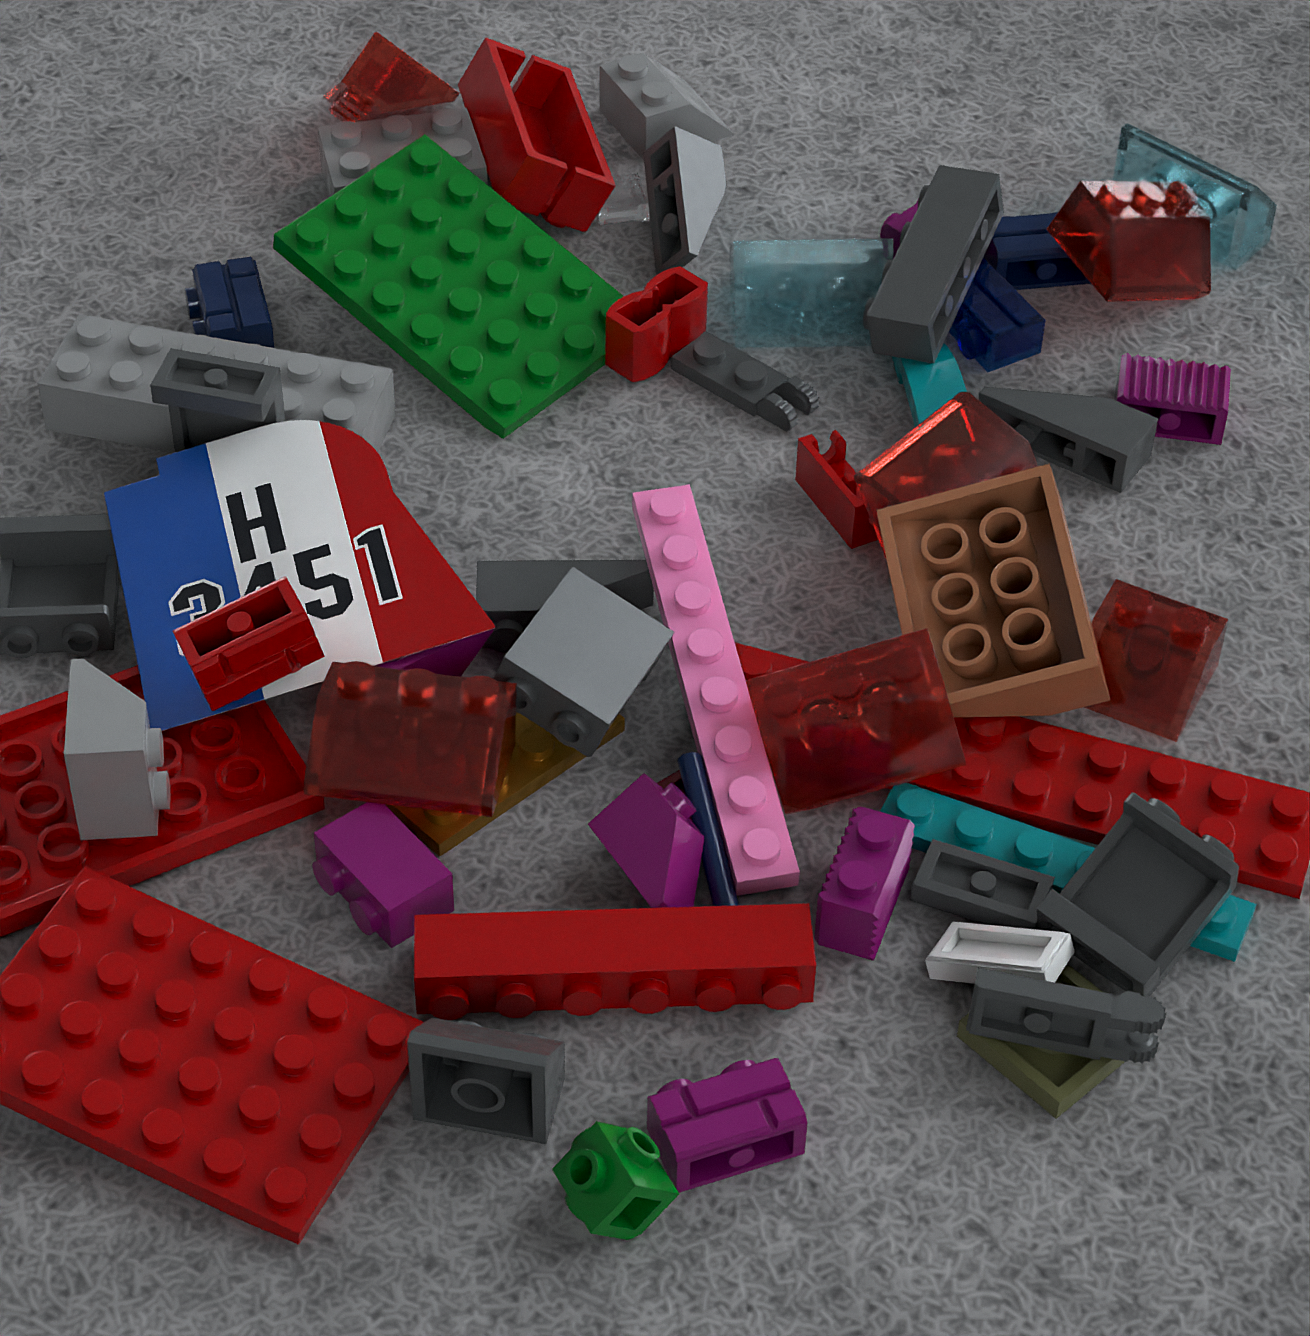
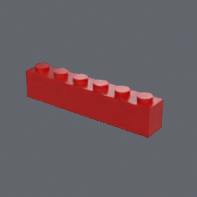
M809 903L414 915L416 1015L432 1014L438 1019L455 1020L465 1016L467 1013L499 1012L505 1017L522 1018L534 1011L565 1010L575 1016H588L598 1012L600 1009L632 1008L634 1011L642 1014H654L663 1011L667 1007L699 1006L705 1011L720 1012L731 1008L733 1005L765 1004L771 1009L786 1010L797 1006L799 1003L813 1002L816 957Z

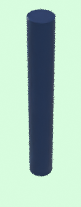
M698 752L685 753L678 758L677 762L685 795L697 810L691 816L692 822L705 837L701 860L713 906L739 905L702 755Z

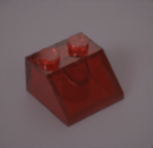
M1116 579L1092 621L1110 700L1084 708L1177 742L1218 666L1228 619Z

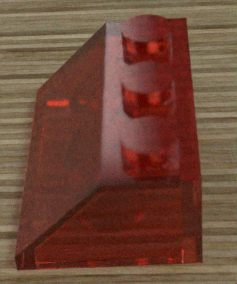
M375 31L354 51L323 98L331 103L328 110L339 120L360 122L384 119L391 115L407 116L435 112L454 102L460 93Z
M1080 181L1047 227V231L1106 302L1199 299L1209 295L1211 292L1210 216L1197 202L1198 196L1195 191L1180 181Z
M959 392L853 477L885 555L877 510L1034 468L1038 465L1028 440L970 392Z
M928 628L746 680L762 741L785 814L811 810L967 765Z
M360 661L347 663L332 662L317 696L304 778V794L492 817L515 748L517 683L496 681L487 676L468 678L434 674L429 670L419 668L400 670L375 667Z

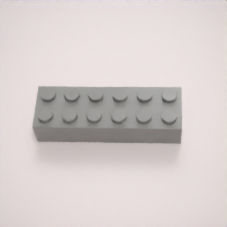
M81 314L77 316L38 382L46 430L175 453L169 407L168 405L153 403L150 387L170 348L280 367L285 421L312 420L344 427L364 438L377 452L395 417L392 368Z

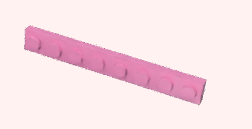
M690 484L634 492L632 494L634 517L663 625L674 631L668 644L696 749L702 755L736 894L740 896L798 886L799 867Z

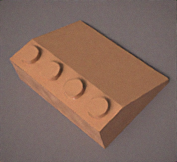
M1050 463L877 510L916 707L920 718L1051 716L1110 700L1062 500Z

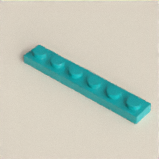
M898 779L880 810L883 813L908 819L915 825L912 839L913 845L911 847L913 849L927 853L932 839L1053 876L1055 877L1053 890L1058 893L1062 891L1095 850L1094 847ZM1230 895L1190 946L1235 962L1253 919L1257 904Z

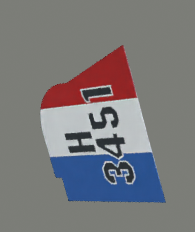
M293 420L264 425L156 458L159 471L158 476L104 492L150 728H161L162 731L495 629L492 620L393 492L387 469L379 453L364 438L344 427L312 420ZM286 576L309 617L325 657L212 712L172 630Z

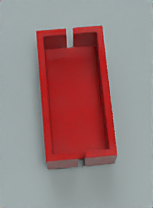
M485 37L457 85L464 106L468 109L493 190L521 213L525 212L537 217L541 214L548 223L555 227L564 228L567 226L586 233L616 185L571 69L532 55L511 89L510 83L525 60V53Z

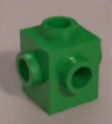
M596 1121L573 1140L571 1149L552 1168L566 1192L565 1202L568 1208L579 1220L584 1222L590 1234L630 1240L641 1235L679 1195L678 1190L658 1160L660 1151L657 1145L646 1133L636 1127L625 1128Z

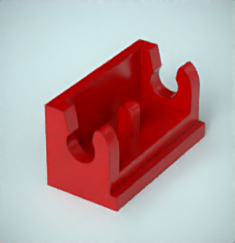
M837 430L832 431L830 436L831 446L822 455L819 453L818 442L812 434L798 438L795 480L847 545L853 549L881 539L882 535L877 510L897 505L896 500L890 493L885 492L880 502L846 461V441Z

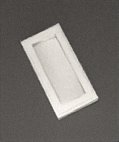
M952 922L926 958L925 963L930 979L975 984L979 967L1056 982L1075 951L1070 933Z

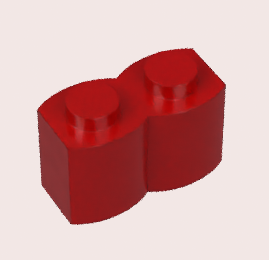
M681 266L674 267L654 276L646 284L643 291L628 294L613 303L606 313L605 365L632 383L648 379L660 372L666 366L670 357L706 331L708 283Z

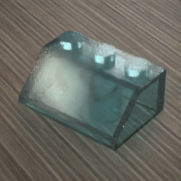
M1128 123L1121 127L1109 207L1234 270L1238 269L1270 241L1277 204L1261 189Z
M893 239L733 241L729 252L730 297L735 348L872 346L869 330L863 326V313L870 297L875 298L882 284V273L887 260L893 259Z

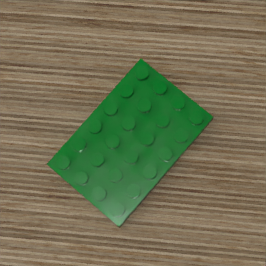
M425 134L274 234V250L482 426L502 439L605 365L606 313L613 303L624 296Z

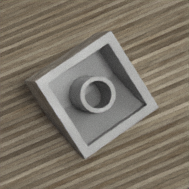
M645 53L626 55L619 60L600 65L599 110L643 160V152L674 126L711 142L732 136V131L684 79Z
M70 659L64 758L80 840L158 836L159 810L170 809L168 771H157V767H163L164 763L162 729L150 728L147 705L144 700L85 659Z

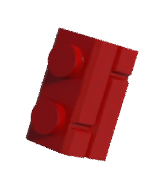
M286 576L172 630L212 712L325 657L309 617Z

